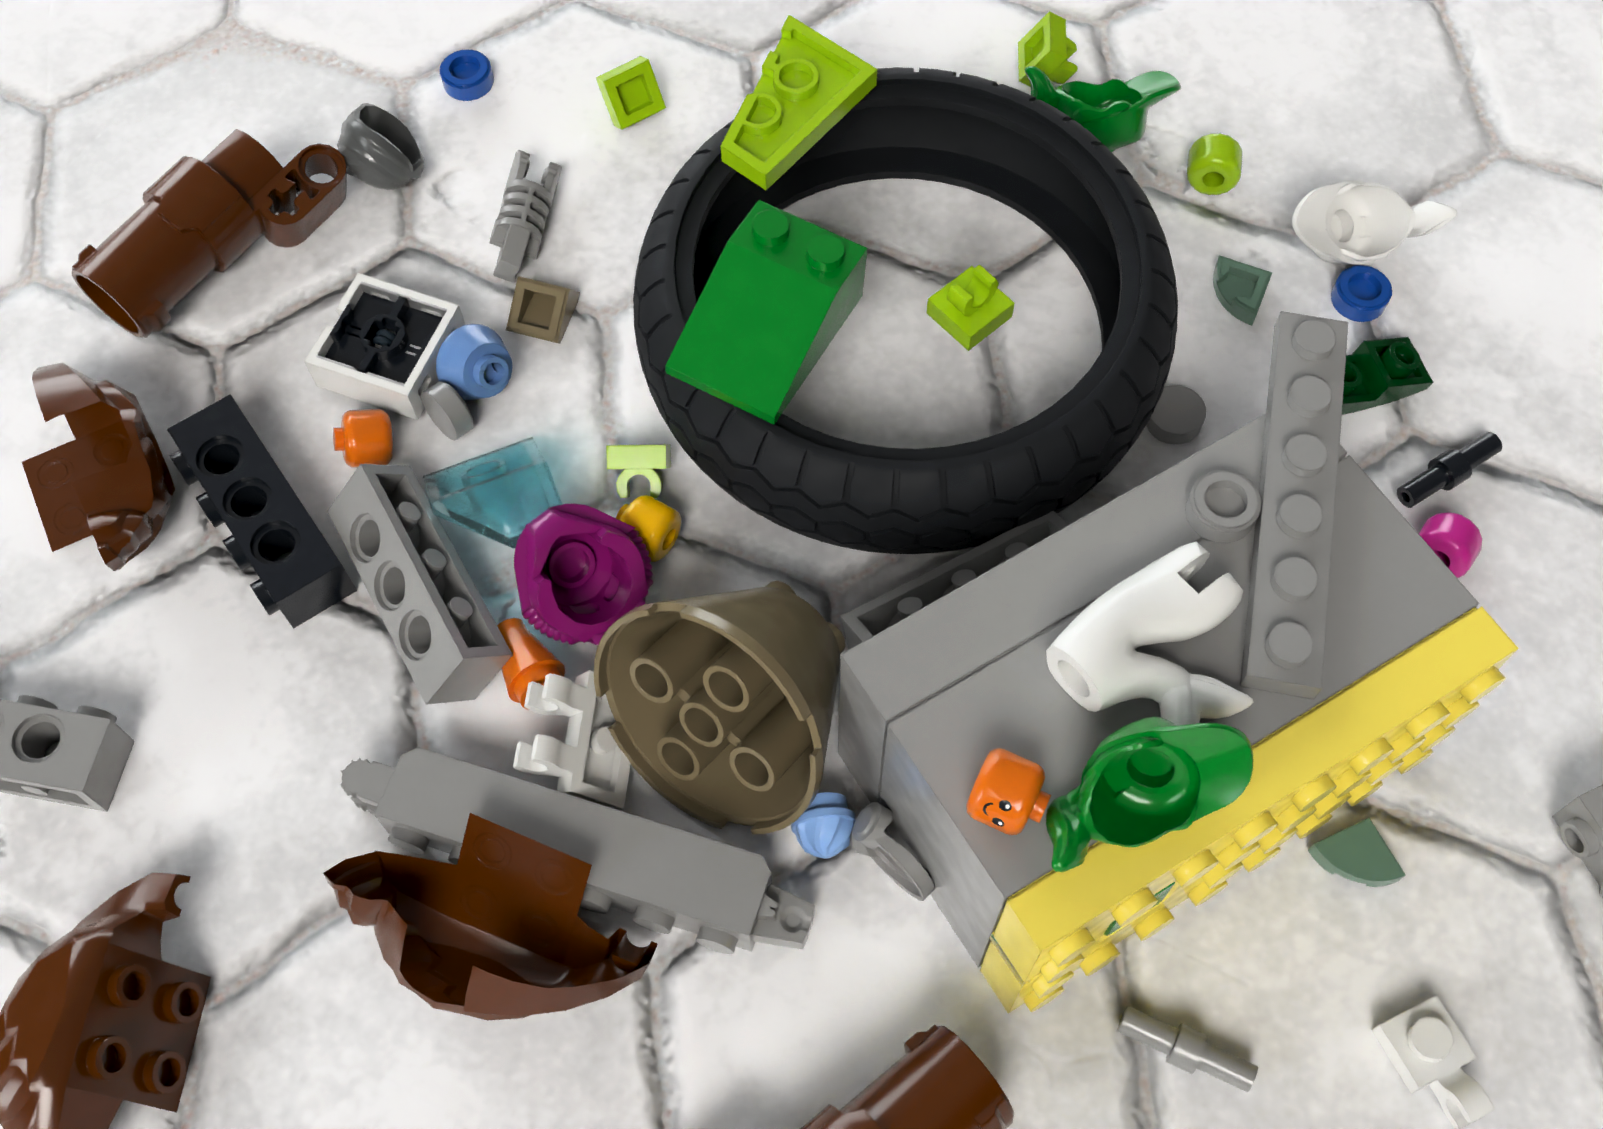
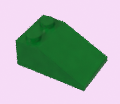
M758 200L727 241L665 365L666 374L775 425L863 296L868 248Z

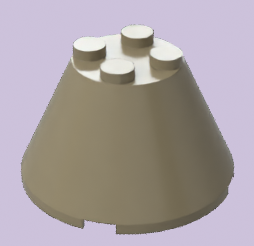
M772 581L765 587L644 604L621 616L602 636L594 659L593 672L596 696L602 697L606 694L609 707L616 721L608 729L620 750H622L641 777L666 800L695 819L722 829L727 822L753 826L750 829L752 835L772 833L794 823L811 805L820 788L839 678L840 654L845 649V638L835 625L826 622L812 605L797 596L789 585L780 581Z

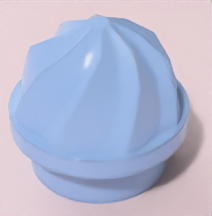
M833 792L817 793L808 809L791 824V830L796 835L799 844L805 852L815 857L829 859L850 845L851 831L856 821L855 813L848 809L847 799L844 795Z

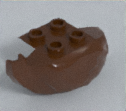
M63 362L38 367L33 372L32 381L45 422L64 414L75 437V440L22 461L51 550L54 552L93 535L105 565L113 571L120 570L128 561L147 549L162 528L175 492V486L168 466L134 394L107 380L97 382Z
M472 813L469 814L457 865L407 855L374 851L345 859L323 873L328 884L334 889L339 906L348 911L352 923L360 926H374L375 936L383 959L391 967L401 985L417 994L435 1009L487 1021L518 1019L535 1014L566 1011L607 998L642 978L658 945L651 941L650 945L646 947H637L628 940L627 931L619 928L607 939L590 928L577 916L591 870V864Z
M152 872L121 889L81 920L72 931L47 947L18 978L0 1012V1124L3 1129H108L123 1100L177 1113L211 977L162 961L161 935L164 921L180 917L182 909L176 905L174 894L180 884L189 883L191 876Z

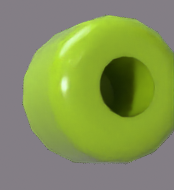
M1211 133L1195 141L1188 154L1187 180L1190 185L1198 192L1207 195H1220L1230 191L1237 185L1241 178L1242 148L1239 143L1231 136L1221 133Z

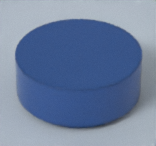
M469 49L456 51L447 56L441 63L440 76L446 93L454 99L461 101L476 100L486 95L493 86L494 77L490 61L479 51Z
M1364 265L1351 266L1343 270L1331 291V301L1337 312L1345 318L1357 322H1368L1381 316L1392 296V286L1388 278L1379 270Z

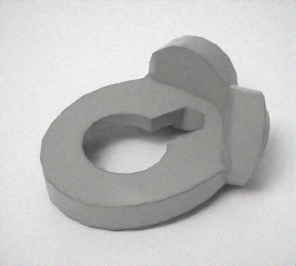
M878 802L866 805L857 816L852 829L853 849L857 853L870 856L904 891L917 900L924 901L934 890V883L917 859L886 834V828L893 820L892 811Z

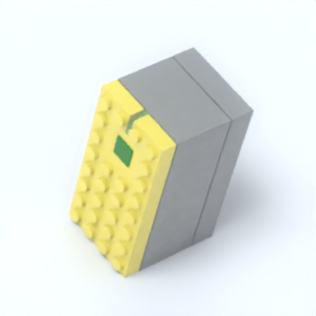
M1266 414L841 654L838 754L870 803L878 802L892 811L893 820L887 829L894 840L909 851L931 877L934 883V890L930 895L977 967L981 966V973L1007 1013H1010L1024 1003L1030 1012L1046 1005L1065 990L1062 985L1074 976L1073 972L1081 967L1086 976L1092 975L1120 955V952L1115 947L1117 943L1133 933H1136L1141 941L1150 938L1175 919L1169 911L1170 909L1190 898L1195 907L1201 905L1228 885L1226 880L1243 866L1248 873L1252 872L1281 851L1278 846L1294 834L1300 839L1305 838L1327 823L1333 817L1330 813L1346 801L1352 807L1378 790L1383 785L1381 780L1396 769L1401 774H1404L1417 766L1433 753L1432 747L1456 730L1453 725L1464 719L1480 705L1477 702L1479 699L1494 690L1506 679L1498 669L1519 648L1482 606L1478 609L1476 608L1479 602L1350 455L1345 457L1347 451L1341 445L1339 447L1322 690L1314 700L1240 686L1255 524L1244 538L1236 542L1216 543L1198 535L1190 526L1185 513L1186 501L1194 483L1202 475L1211 471L1229 470L1239 473L1249 479L1259 492ZM1196 541L1210 555L1202 568L1187 583L1197 593H1200L1222 575L1231 573L1243 589L1239 605L1222 623L1200 636L1180 642L1144 645L1135 648V650L1176 663L1191 674H1202L1220 680L1253 699L1251 706L1235 715L1219 719H1200V723L1229 725L1239 729L1247 736L1253 751L1251 780L1244 792L1234 802L1194 821L1187 829L1171 831L1153 842L1138 847H1122L1091 839L1083 864L1065 872H1056L1051 865L1053 844L1046 827V813L1051 802L1060 796L1066 795L1081 784L1082 773L1087 761L1103 739L1134 721L1145 717H1161L1159 703L1147 698L1127 700L1097 712L1088 711L1078 704L1054 679L1048 668L1046 650L1084 609L1110 588L1176 548ZM996 748L1008 750L1039 764L1045 771V781L1041 790L1051 794L1040 823L1028 819L1023 831L1017 835L1005 834L974 820L966 810L969 795L989 752Z

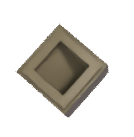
M518 276L506 331L560 344L577 306L580 292Z

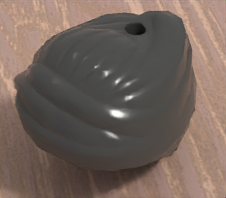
M365 103L351 112L342 123L337 147L345 159L348 175L357 177L373 187L386 190L399 189L407 185L410 180L421 178L424 169V157L408 128L395 116L373 104Z

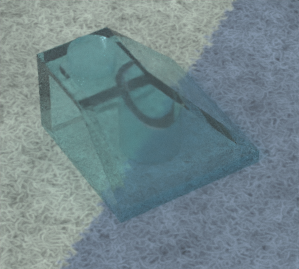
M533 437L423 476L429 504L434 515L511 548L516 547L517 540L526 524L549 507L562 505L547 461Z

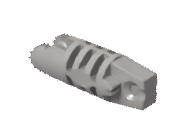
M521 150L515 153L503 193L500 212L495 221L489 242L501 247L493 275L510 282L515 281L524 256L534 260L537 257L547 215L550 212L562 170L561 165L550 162L549 166L544 170L541 185L525 180L523 178L526 177L529 169L530 154Z

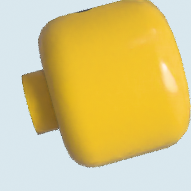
M642 495L634 499L630 504H624L616 516V519L635 527V530L639 532V536L643 538L642 543H645L647 546L646 549L649 551L651 562L663 559L670 552L681 530L680 513L676 509L648 495Z

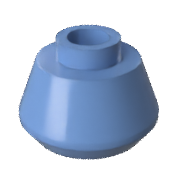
M468 324L454 330L442 343L436 359V373L438 380L446 382L453 387L463 400L489 398L500 393L508 384L512 374V359L501 337L493 329L481 324Z

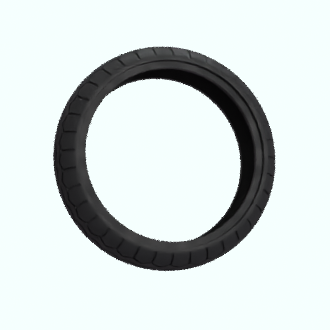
M877 68V85L768 190H764L722 162L720 145L734 119L709 138L684 164L672 180L650 221L640 250L635 275L633 297L634 330L642 371L659 413L673 436L695 464L735 500L779 526L820 542L866 552L926 554L979 546L1015 527L1036 520L1052 511L1059 513L1091 491L1114 469L1139 438L1162 395L1175 349L1178 297L1176 277L1169 247L1157 215L1131 173L1100 140L1057 108L1042 100H1037L1034 96L1004 84L998 85L995 81L961 73L957 77L956 72L919 68V72H914V68ZM898 178L942 182L989 196L1021 213L1050 235L1077 267L1092 296L1101 330L1102 352L1075 387L1054 405L1032 419L1005 432L977 441L947 447L908 449L859 444L827 435L802 425L784 414H781L775 425L668 375L665 371V365L727 241L758 200L782 210L796 201L817 192L866 180Z

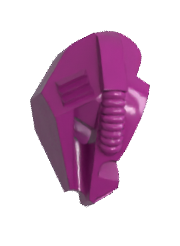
M563 504L549 507L526 524L517 540L514 552V572L523 618L528 619L530 625L534 624V629H540L541 634H546L548 638H553L555 641L560 640L563 644L568 642L569 645H574L581 641L598 646L602 636L614 622L630 610L646 604L645 599L649 594L648 589L653 584L651 579L653 573L651 571L652 565L650 564L649 551L646 549V544L642 543L643 538L639 536V532L629 524L593 507L581 504Z

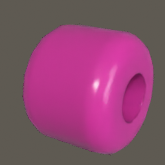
M1451 512L1438 513L1430 517L1418 533L1457 578L1464 576L1468 572L1482 549V536L1478 527L1470 519L1460 514Z

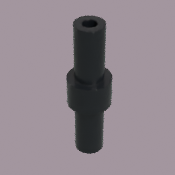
M1487 432L1459 450L1448 449L1428 463V470L1397 489L1398 499L1404 506L1412 508L1440 489L1449 491L1471 477L1472 469L1502 450L1501 440L1496 434Z

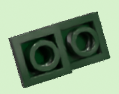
M1409 337L1363 341L1352 355H1346L1342 415L1403 399L1428 389L1434 383Z

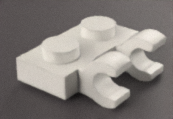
M589 670L576 676L575 683L568 678L551 673L545 676L544 685L533 681L529 682L524 707L540 714L569 717L565 743L554 737L537 734L534 737L533 745L522 741L518 742L513 768L533 775L559 777L557 791L617 810L624 809L631 763L622 750H620L608 729L616 721L609 707L606 694L602 697L596 696L594 672Z

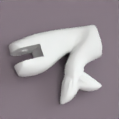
M1196 541L1182 545L1116 584L1084 609L1046 650L1048 668L1058 684L1088 711L1097 712L1127 700L1147 698L1158 702L1161 718L1167 719L1175 725L1200 723L1201 718L1219 719L1235 715L1252 705L1253 699L1250 696L1220 680L1202 674H1191L1176 663L1161 657L1137 652L1135 648L1158 643L1185 641L1212 630L1228 618L1237 608L1242 599L1243 589L1231 573H1226L1200 593H1197L1187 582L1206 563L1210 553Z

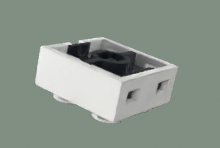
M357 273L336 308L340 318L335 326L326 324L304 362L317 387L418 420L425 408L421 400V392L439 381L436 373V359L439 349L448 335L465 325L460 307L448 301Z

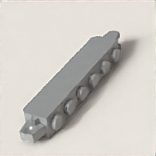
M420 747L402 754L395 768L375 761L370 763L368 759L362 761L359 758L357 761L351 760L352 762L344 770H341L342 783L340 785L346 794L352 796L351 799L358 808L361 807L363 811L368 810L371 814H374L390 834L388 841L404 850L424 854L427 847L449 853L448 860L457 865L469 814L472 813L591 864V870L580 904L585 909L606 914L610 906L634 913L633 921L642 927L664 934H669L673 926L697 934L696 942L700 945L725 954H733L736 947L752 952L755 942L803 949L807 942L814 920L815 905L773 885L771 871L763 855Z

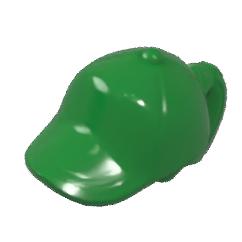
M1034 66L1025 68V73L1031 84V96L1057 108L1072 120L1078 122L1111 152L1139 141L1145 133L1149 108L1181 89L1179 81L1173 75L1163 71L1143 73L1127 82L1118 78L1098 85L1072 81L1056 88L1041 69Z
M1157 716L1145 717L1134 721L1107 736L1101 741L1087 761L1082 773L1081 784L1066 795L1054 799L1047 809L1046 827L1053 844L1051 864L1053 870L1065 872L1083 864L1091 839L1122 847H1138L1153 842L1171 831L1187 829L1194 821L1234 802L1246 789L1253 772V751L1249 739L1239 729L1220 723L1175 725L1173 722Z

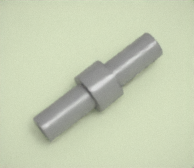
M1128 1005L1122 1014L1117 1031L1167 1054V1063L1191 1074L1197 1068L1246 1092H1249L1257 1075L1258 1066L1207 1043L1208 1035L1183 1023L1177 1029Z

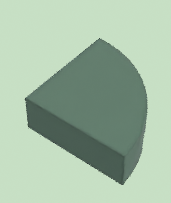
M1219 255L1213 273V286L1216 296L1222 306L1232 316L1252 326L1272 272Z
M1370 818L1318 841L1308 849L1314 860L1324 870L1331 874L1337 873L1351 881L1366 884V886H1387L1400 881L1406 876Z

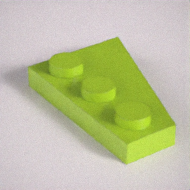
M788 15L781 29L782 37L775 51L768 53L762 65V76L753 93L747 94L720 145L722 162L764 190H768L877 85V69L791 15Z

